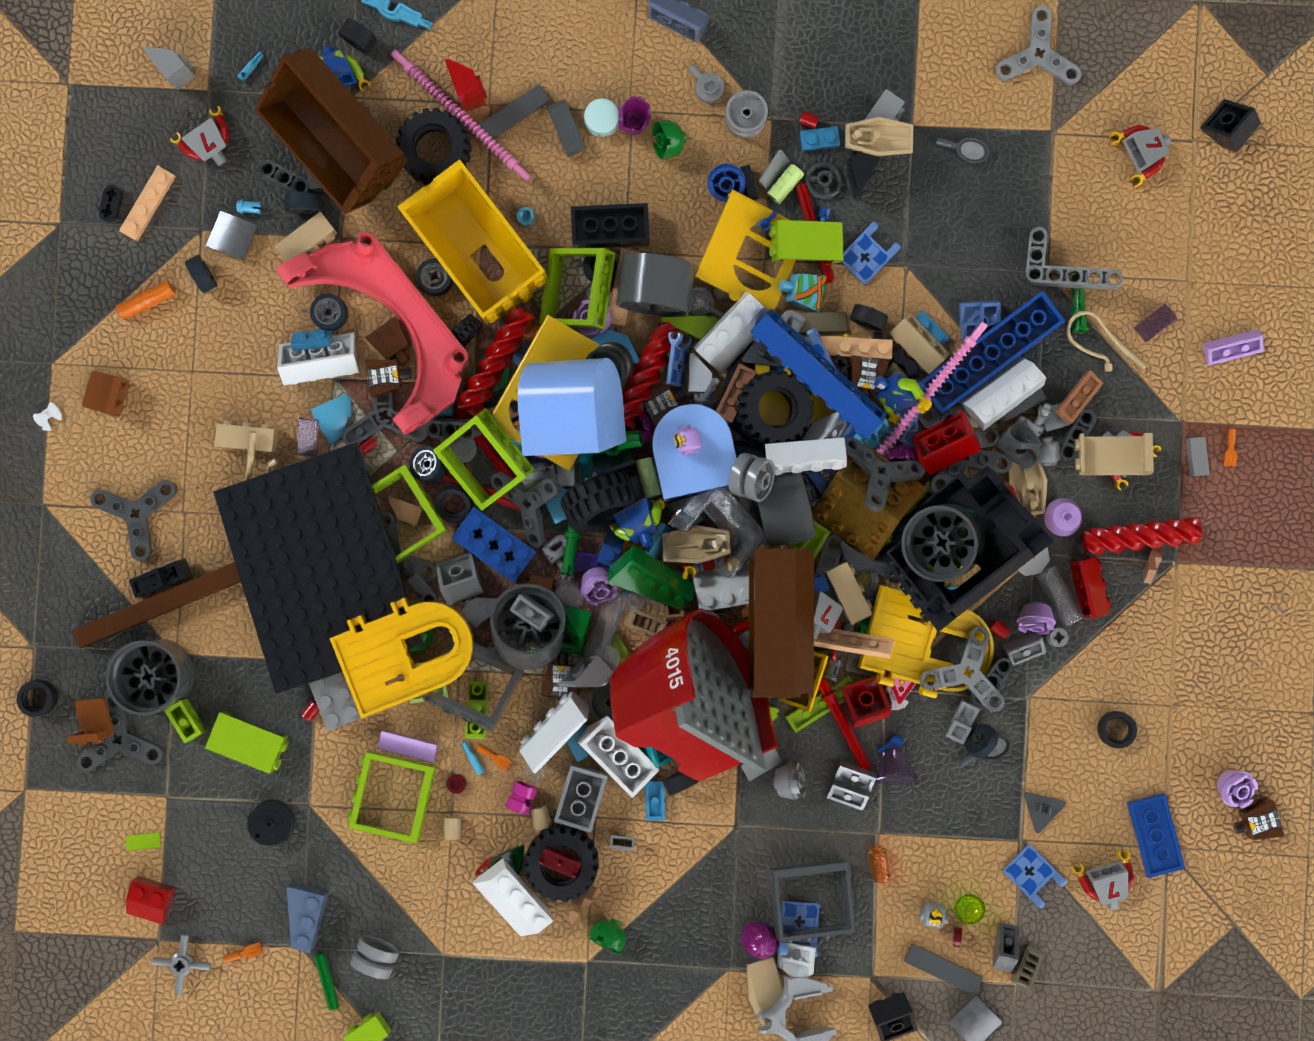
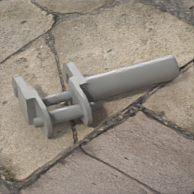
M712 378L706 391L699 394V398L698 394L694 395V400L697 401L694 404L706 406L710 409L713 408V403H716L717 397L712 394L719 383L718 378Z

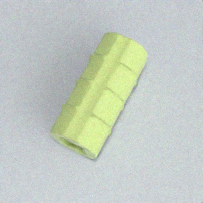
M791 164L781 177L778 178L776 183L772 185L767 195L775 203L780 204L790 191L793 190L795 185L799 183L804 173L797 166Z
M648 457L636 461L637 472L640 476L645 498L651 499L661 496V487L653 458Z

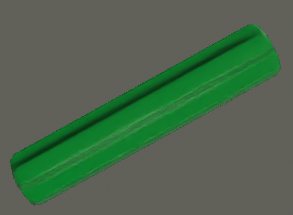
M320 953L314 956L327 1006L331 1011L339 1007V1002L324 953Z

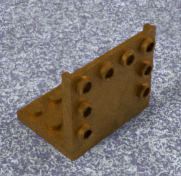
M863 443L880 460L890 462L866 443ZM850 458L847 461L846 467L840 469L835 474L814 509L812 516L873 561L899 522L927 488L916 480L892 482L889 484L884 508L880 512H873V510H869L870 508H867V505H865L869 475ZM871 499L875 504H879L878 500Z

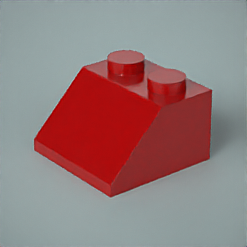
M877 675L841 687L846 711L853 729L890 717L892 710L882 685L875 682Z
M141 876L136 877L131 881L126 897V914L164 925L176 887Z

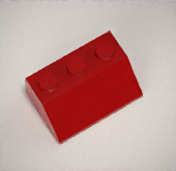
M445 59L463 110L468 112L486 105L484 99L487 98L480 76H475L474 71L451 59Z
M965 411L912 437L918 460L929 476L982 450L979 439Z
M1093 556L1070 561L1069 564L1082 618L1094 619L1110 613L1111 603L1105 594L1106 582L1104 578H1101L1100 571L1102 566L1100 560Z

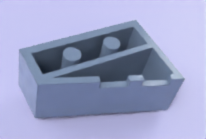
M293 882L287 886L292 949L310 953L315 948L329 891Z

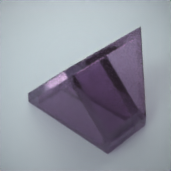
M898 746L887 749L882 753L875 771L877 773L875 783L906 784L918 779V776Z

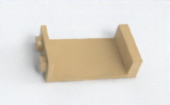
M1080 433L1078 439H1075V451H1078V458L1075 459V470H1079V475H1151L1154 472L1153 433H1144L1143 436L1084 437V433Z

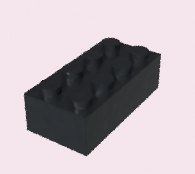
M648 203L571 206L573 248L650 246Z

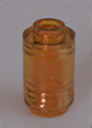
M881 845L870 847L871 850H868L867 854L872 879L875 883L889 881L891 874L886 848H882Z

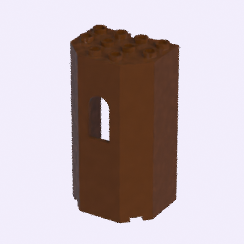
M311 47L304 50L299 49L291 54H284L279 60L278 67L272 72V81L265 85L263 94L258 98L254 111L344 214L372 203L377 198L376 195L381 193L383 189L386 191L408 162L405 154Z
M759 545L749 556L748 698H814V552L809 551V548L791 549V546L783 545L778 546L777 549H770L769 545Z

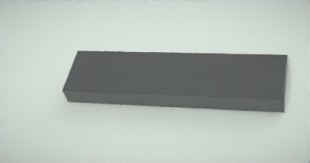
M537 85L478 125L481 126L480 129L488 132V136H492L493 140L549 103L550 99L541 86Z
M913 943L904 959V962L973 995L976 994L983 979L981 975Z

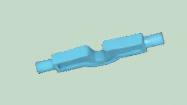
M361 0L363 5L379 11L381 16L389 21H402L415 28H418L420 25L428 30L432 27V22L423 19L421 13L410 9L402 3H399L393 11H389L391 0Z

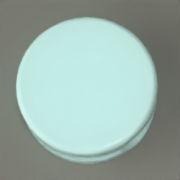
M604 98L590 102L584 113L585 125L589 132L598 137H606L613 134L619 125V110L612 101Z

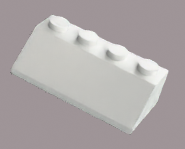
M746 291L694 346L695 350L709 364L723 373L754 340L752 337L753 333L750 331L769 311Z
M354 332L332 335L330 347L292 351L291 342L279 344L277 369L283 385H294L301 382L359 373V355Z
M1019 356L961 399L959 403L984 431L1043 387L1046 377L1034 363Z
M845 438L765 444V458L773 461L775 475L785 472L801 473L809 470L814 472L823 469L839 470L846 467L847 464Z
M734 566L733 573L729 572V568L696 573L694 579H692L697 609L715 610L749 604V566L740 568V570Z
M573 691L569 695L565 694L559 700V705L556 708L552 707L547 712V718L543 722L539 721L534 726V731L530 735L526 734L520 741V753L535 774L588 719L589 705Z
M608 716L590 725L575 740L632 798L659 771L638 747H633L615 737L614 723Z
M504 858L472 882L520 936L538 934L553 922L550 910Z

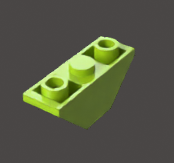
M469 681L467 707L486 716H489L488 681ZM466 722L465 738L485 739L487 729L483 728L482 730L477 726L478 724Z

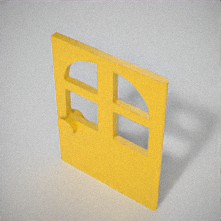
M546 316L491 414L509 438L521 444V434L515 429L510 420L509 405L512 399L518 402L516 390L518 389L519 379L524 367L528 363L586 359L590 352L600 346L599 344L553 317ZM579 453L542 456L570 471Z

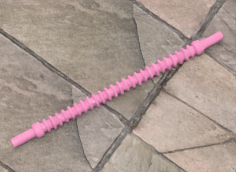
M396 49L391 53V56L404 67L403 69L407 74L414 77L415 81L418 80V84H422V88L429 91V94L433 95L434 99L437 98V102H441L442 106L445 105V109H449L453 116H457L460 122L464 123V127H468V131H472L473 135L476 134V138H480V142H484V146L488 145L487 148L491 149L492 153L495 152V156H499V160H503L504 164L507 163L506 166L510 170H514L526 182L531 179V175L518 164L519 162L516 158H512L511 154L508 155V151H504V147H500V143L496 144V140H492V136H488V132L480 129L481 126L477 125L476 121L473 122V118H469V114L465 115V111H461L462 108L457 107L458 104L450 100V97L446 96L445 92L442 93V89H438V85L434 86L435 83L430 82L431 79L427 78L426 74L423 75V71H419V68L412 61H408Z
M982 321L970 337L967 336L964 339L965 343L961 344L960 349L957 348V353H953L954 357H950V362H946L947 366H943V370L939 371L940 374L936 375V379H932L933 383L928 384L929 388H925L924 398L931 400L930 397L935 396L934 392H938V387H942L941 383L946 382L945 378H949L948 375L953 373L952 370H956L955 366L960 365L959 361H963V356H967L966 352H970V348L977 344L976 340L988 327L987 324ZM919 403L914 406L912 405V409L907 410L908 414H904L905 418L900 419L901 423H897L898 426L893 428V432L890 431L891 435L886 436L887 440H883L884 444H880V449H876L879 454L885 457V453L889 452L888 449L893 448L892 444H896V439H900L899 435H903V431L907 430L906 427L910 426L909 423L914 422L913 418H917V413L920 414L917 409Z

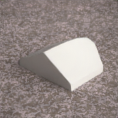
M804 942L787 943V955L778 954L777 967L791 977L807 978L813 975L816 948Z

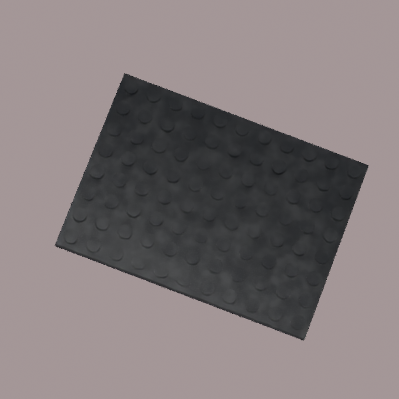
M359 442L213 491L275 694L342 673L343 671L330 638L350 630L347 620L364 615L366 623L375 621L394 613L390 603L405 597L408 598ZM404 607L399 608L400 615L407 613ZM360 624L356 625L357 633L363 631ZM420 634L405 639L407 651L423 646Z

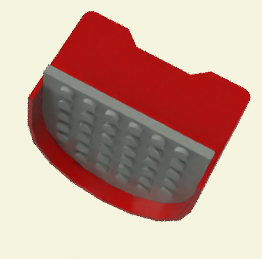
M703 608L695 610L649 638L617 665L610 679V702L615 737L633 747H653L677 760L679 772L694 780H705L741 763L760 773L766 770L763 754L777 748L767 698H748V651L733 629L717 614Z

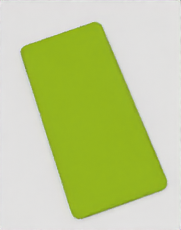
M159 832L125 836L127 851L161 847Z

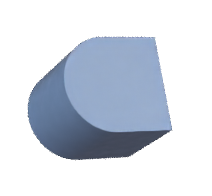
M609 358L528 363L524 367L518 384V412L523 456L599 453L626 442L620 377L616 366Z
M682 405L669 411L660 420L655 429L653 457L664 502L690 497L703 492L709 493L729 488L730 472L737 458L730 429L717 412L702 405ZM690 425L691 428L698 429L702 446L698 449V453L683 456L682 453L676 450L674 434L679 431V427Z

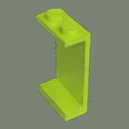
M777 220L769 228V236L771 237L769 253L772 256V262L786 259L830 261L832 264H837L844 261L842 222Z
M224 710L218 714L205 749L270 774L274 770H278L281 764L280 755L286 751L289 742L286 741L288 735L280 736L232 717L230 712Z

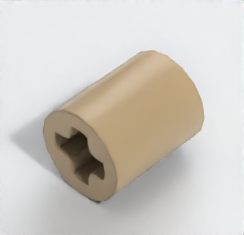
M547 805L530 809L536 831L552 827Z
M461 816L444 817V839H461Z

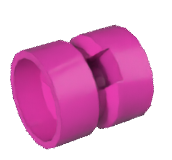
M515 780L511 789L513 794L508 797L505 807L514 812L528 815L532 806L530 801L534 800L538 788Z

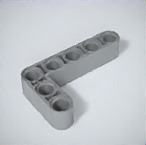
M1036 227L1030 232L1026 279L1030 285L1098 290H1117L1122 286L1123 274L1116 269L1045 265L1047 232L1042 227ZM1036 234H1042L1044 239L1042 241H1035L1033 237ZM1036 252L1042 254L1040 260H1033L1031 256ZM1031 272H1039L1040 277L1038 279H1031L1029 276ZM1054 272L1060 275V278L1055 281L1049 278V275ZM1071 274H1078L1080 279L1076 282L1070 281L1069 276ZM1091 275H1097L1100 280L1092 283L1088 278ZM1111 276H1117L1119 282L1111 284L1108 279Z

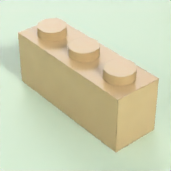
M320 211L276 244L275 247L285 261H288L301 253L309 255L315 252L323 244L332 242L338 233Z
M911 313L890 332L893 340L905 349L907 355L914 358L919 367L928 374L950 355Z
M223 421V424L216 425L214 446L218 448L248 450L249 431L257 432L255 451L276 453L279 430L273 429V425L261 424V428L254 427L253 423L242 422V426H238L233 421Z
M844 562L824 572L839 604L843 607L844 615L850 625L872 615L871 610H873L869 599L865 600L862 594L865 591L861 582H857L854 577L856 571L852 564L848 565L847 562Z

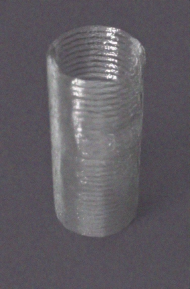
M1055 565L1037 574L1035 578L1038 579V583L1050 601L1049 603L1053 606L1052 608L1063 627H1066L1084 618L1085 614L1061 574L1062 572L1058 569V565Z

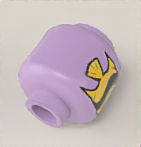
M690 425L681 426L679 431L674 434L677 452L682 453L683 456L698 453V449L702 446L698 429L691 428Z

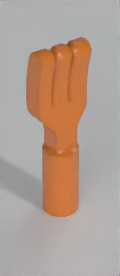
M1228 429V448L1224 453L1223 466L1236 467L1237 452L1234 450L1236 429Z
M481 744L476 748V751L493 759L494 764L505 771L508 770V767L513 762L502 754L496 755L492 753L491 750Z
M260 942L246 946L243 951L223 956L224 962L228 963L243 956L251 958L262 954L263 950Z

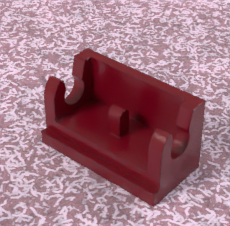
M546 845L539 861L540 865L574 879L582 863L581 859Z

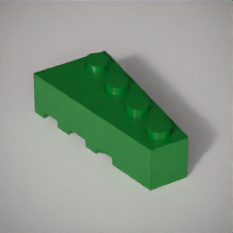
M635 545L627 550L609 568L608 583L679 610H682L693 600L694 583L683 579V576Z

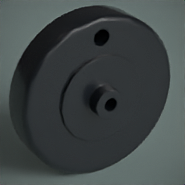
M268 799L258 803L248 816L247 827L249 834L257 843L263 846L273 847L282 844L292 835L295 828V816L292 809L285 802L277 799Z

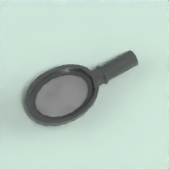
M940 137L936 139V145L956 150L957 155L968 163H981L989 156L988 146L977 138H964L958 143Z
M998 734V742L995 749L982 759L995 761L1003 758L1011 749L1010 739L1005 735ZM970 754L959 759V763L961 766H964L980 758Z

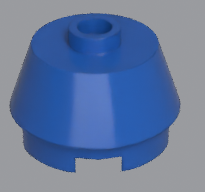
M733 164L716 166L710 172L707 180L708 190L711 195L723 202H727L728 194L732 189L742 194L746 184L743 172Z

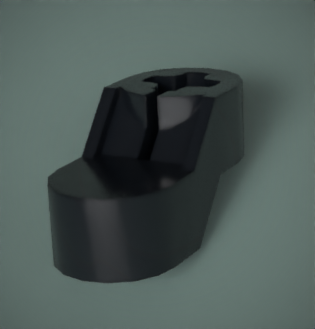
M901 345L893 347L892 362L903 368L908 378H918L919 372L916 362L905 358Z

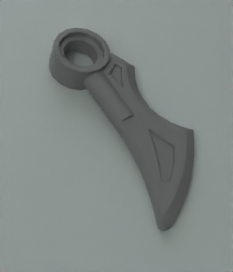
M840 542L843 555L848 565H853L856 576L863 572L873 571L880 574L885 580L893 579L889 575L892 571L883 559L875 558L872 561L846 542Z

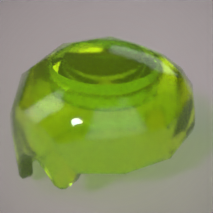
M973 894L960 897L955 902L953 909L955 917L961 923L967 925L978 923L983 919L986 911L981 898Z

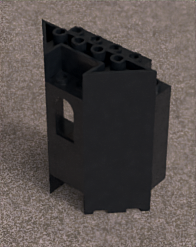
M987 465L970 480L963 471L905 516L893 531V537L890 538L892 542L879 552V555L892 571L889 575L896 583L899 581L902 584L899 587L906 596L909 594L912 597L909 600L916 609L920 608L922 610L919 613L926 622L930 621L939 632L1054 541L1029 510L1010 492L993 469H990ZM955 504L977 512L976 517L984 529L985 550L977 564L981 570L953 590L947 589L945 582L930 581L916 574L907 564L902 552L901 542L906 524L917 512L931 506ZM934 513L928 515L934 524H938ZM945 516L942 520L943 525L950 527L951 519ZM927 526L925 532L928 536H932L934 529L931 526ZM915 537L914 545L923 544L926 539ZM941 538L942 541L939 544L946 547L947 539ZM971 539L970 542L972 546H974V539ZM927 545L925 553L932 556L934 550L931 546ZM967 549L965 551L964 557H966L968 554ZM943 556V557H942V563H943V565L948 566V565L944 564L945 556ZM933 558L929 564L934 567L937 559Z

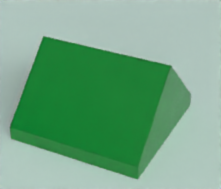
M564 605L566 617L565 631L577 652L581 655L584 652L591 631L592 612Z

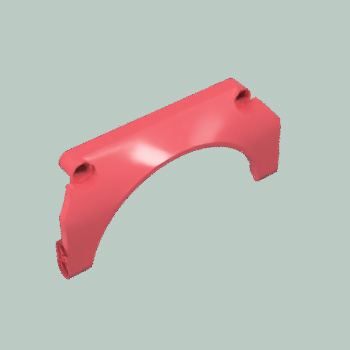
M361 233L357 243L353 241L332 243L309 255L301 253L277 268V274L289 288L312 284H332L352 288L373 297L385 305L401 321L412 340L417 358V377L412 394L404 407L392 418L404 435L419 428L454 404L462 379L458 374L466 367L469 358L468 353L372 233Z

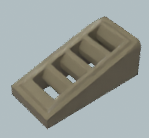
M1027 945L1010 980L1014 984L1030 991L1045 953ZM1029 953L1037 956V960L1029 957ZM1026 960L1033 963L1034 966L1031 967L1025 964ZM1023 968L1031 971L1030 974L1023 972ZM1020 976L1027 978L1026 982L1019 979Z

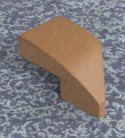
M387 496L397 519L417 526L423 508Z
M1161 548L1152 549L1144 567L1143 583H1152L1162 560Z
M590 886L584 895L581 894L570 912L568 921L575 922L581 906L589 907L596 887Z

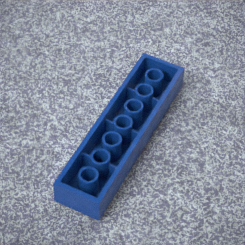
M1043 291L976 340L977 344L970 348V352H966L967 356H963V361H959L960 365L955 366L956 370L953 369V373L948 375L949 378H945L946 382L941 383L942 387H938V392H934L935 396L930 397L932 407L939 415L943 414L1066 322ZM947 363L920 382L924 384V393L926 392L925 388H929L928 384L933 383L932 379H936V375L940 374L939 371H942L943 366H947Z
M773 309L767 312L750 331L753 333L752 337L758 343H763L768 347L767 351L772 356H777L782 360L781 364L786 369H792L797 374L796 378L804 384L806 382L811 387L810 390L815 396H821L828 408L831 410L835 409L845 423H850L854 426V431L860 437L868 438L884 422L886 413Z

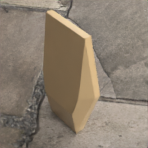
M882 117L846 124L845 148L874 156L912 154L913 125Z
M1030 449L1036 456L1035 449ZM1011 460L1012 466L1008 471L1009 485L1013 486L1019 502L1033 516L1045 514L1048 480L1041 463L1036 460L1034 465L1027 469Z
M695 525L662 534L663 562L700 564L731 554L730 531Z
M773 957L747 964L748 1000L757 1015L758 1012L771 1008L783 994L784 986ZM768 1018L759 1019L762 1026L767 1024Z

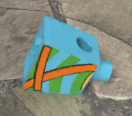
M794 274L790 276L789 281L783 279L780 281L779 291L787 292V303L807 312H820L826 276Z

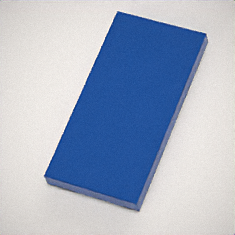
M1160 793L1126 802L1146 877L1151 878L1185 869L1166 794Z

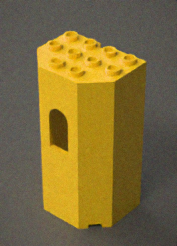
M460 159L434 178L429 185L422 187L397 206L486 324L496 322L500 317L515 309V305H519L521 302L523 304L528 302L532 298V294L546 283L548 277L545 270ZM484 245L487 246L504 269V275L499 281L494 282L487 279L471 258V255Z

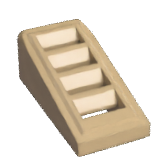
M630 607L624 624L627 627L654 636L657 634L654 632L657 622H660L657 630L658 633L667 627L669 621ZM636 614H638V616H637V618H636V621H635V623L633 624L634 618H635ZM643 616H644V617H645V620H644L643 625H642V627H641V626H639V625H640V622H641V620H642V618H643ZM650 619H652L653 621L651 623L650 629L648 630L647 626L649 624Z

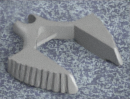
M784 976L783 994L771 1008L760 1011L757 1014L758 1019L768 1018L767 1024L759 1027L758 1031L761 1034H776L785 1041H829V1039H832V1035L835 1036L836 1028L821 1027L792 1033L786 1028L785 1011L793 999L798 1000L822 995V993L832 992L833 988L828 986V984H824V982L809 978Z

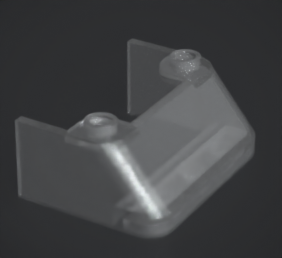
M718 487L688 499L668 524L687 531L704 511L721 530L730 531L731 554L724 556L713 571L732 578L753 550L760 544L764 537V531L726 488Z
M617 589L618 594L611 602L604 601L585 645L584 655L599 656L611 670L615 671L621 656L616 648L609 645L624 610L637 613L642 609L643 605L663 612V604L636 593Z

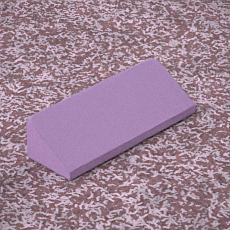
M1252 330L1203 343L1207 365L1264 352L1263 334L1258 330Z
M383 729L380 734L378 748L434 763L439 744Z

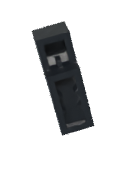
M182 559L130 579L129 582L135 598H138L193 576L187 560Z

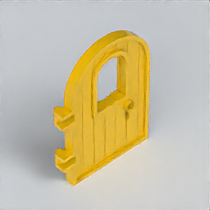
M880 585L867 634L893 638L895 644L891 658L887 659L861 654L857 667L877 672L876 683L893 687L895 683L894 678L920 684V676L923 672L955 665L930 658L931 643L936 636L937 630L930 621H925L922 624L921 622L907 619L908 615L923 619L919 614L922 610L920 608L916 609L909 601L912 597L909 594L906 596L900 590ZM966 610L944 627L941 632L968 639L969 633L973 628L977 626L985 627L990 635L980 667V671L985 675L993 660V637L983 619L974 612ZM976 631L974 634L976 641H983V632ZM965 667L966 670L963 672V675H967L970 678L973 671ZM884 670L890 671L888 678L884 677ZM925 676L924 680L927 685V681L932 682V685L935 683L934 676ZM920 684L918 694L931 698L937 697V689L926 690ZM959 684L938 689L955 692L968 688L965 684Z
M405 597L390 603L394 613L366 623L364 615L347 620L350 628L349 631L330 638L361 719L448 685L464 673L473 655L474 642L469 624L457 610L449 605L432 601L410 606L408 598ZM404 607L407 613L400 615L399 608ZM360 624L363 631L357 633L356 625ZM442 626L448 628L453 636V642H455L453 649L445 655L415 666L413 659L408 654L405 639L435 627ZM400 674L405 676V680H399L389 685L386 684V681L399 677Z

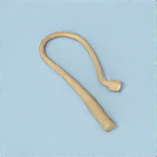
M1080 311L1074 314L1068 321L1066 331L1070 343L1089 355L1104 359L1106 361L1104 363L1105 372L1113 371L1109 358L1082 347L1071 336V324L1080 315L1093 316L1112 342L1127 358L1142 370L1147 367L1148 364L1124 346L1094 312Z
M249 431L244 481L250 478L254 462L257 432ZM276 458L268 462L269 465L266 468V473L279 464Z

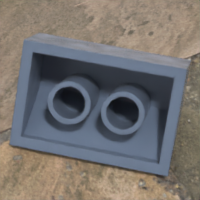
M649 0L647 4L648 18L696 43L699 42L708 25L709 17L702 10L690 8V5L684 1Z

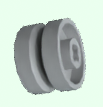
M745 90L734 94L728 101L725 112V123L730 133L742 139L753 138L760 134L765 127L768 115L767 103L761 95L754 91Z
M749 453L740 454L735 460L729 476V489L731 493L743 498L747 497L756 502L763 501L768 496L774 483L775 465L773 461L762 457L758 458Z
M361 935L356 946L359 951L353 953L350 961L351 966L370 977L389 979L394 968L391 963L396 962L400 953L399 948L379 937Z

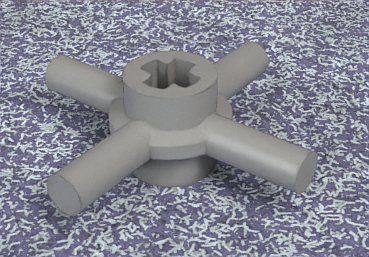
M181 934L179 953H176L171 959L153 957L152 965L170 967L171 971L177 975L175 994L183 993L184 976L190 973L192 969L210 971L212 963L193 961L192 956L187 953L188 934Z

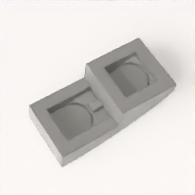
M962 699L950 723L946 737L964 745L972 729V724L980 711V707Z

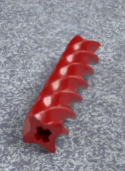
M515 305V309L507 314L506 325L499 328L495 337L496 341L487 347L486 358L482 359L476 366V375L468 379L466 391L457 397L456 404L459 408L473 416H476L483 410L484 402L492 395L494 385L502 379L504 369L512 362L514 352L522 346L524 335L530 332L536 317Z
M671 322L658 323L657 328L651 335L649 344L643 350L641 360L634 368L633 376L626 383L624 393L622 394L625 430L635 429L634 417L644 412L642 401L652 396L651 385L660 380L659 369L667 366L669 362L667 355L671 351V343L668 338L669 333L674 332V339L678 336V332L683 334Z
M1189 517L1184 520L1171 519L1165 522H1148L1144 525L1136 523L1125 527L1092 528L1084 531L1080 538L1084 555L1088 552L1094 555H1102L1107 550L1113 553H1120L1125 548L1139 551L1145 545L1152 549H1158L1164 543L1177 547L1183 541L1196 545L1199 543L1200 538H1204V534L1201 529L1200 518Z

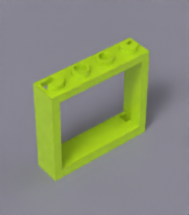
M550 248L546 273L548 278L544 286L539 324H542L546 316L549 315L570 328L604 330L615 252L604 248ZM565 256L596 257L587 320L556 319Z
M486 408L433 450L481 511L535 470ZM474 424H476L517 476L491 497H489L448 446Z
M408 465L401 466L373 484L375 494L404 477L436 528V531L395 556L397 564L449 531L421 484L411 474Z
M367 751L366 755H362L360 765L363 768L362 772L358 773L356 779L358 790L353 794L352 803L354 807L353 811L349 812L347 822H350L349 828L417 844L420 840L437 765L376 751ZM372 760L425 772L411 834L358 822Z

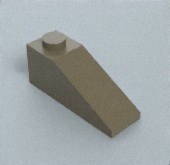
M846 312L799 313L806 318L798 332L801 335H807V331L816 328L819 334L847 332ZM789 318V325H791L792 318Z

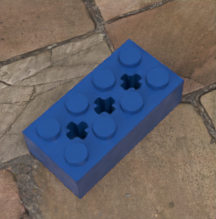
M476 507L472 508L451 537V539L512 583L518 581L538 553ZM482 529L483 537H478L477 539L475 531ZM497 540L499 548L492 550L491 542ZM512 551L515 559L507 561L506 553H511Z

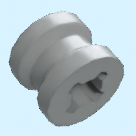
M1054 627L1050 634H1046L1047 642L1055 647L1066 645L1069 639L1068 633L1062 628Z

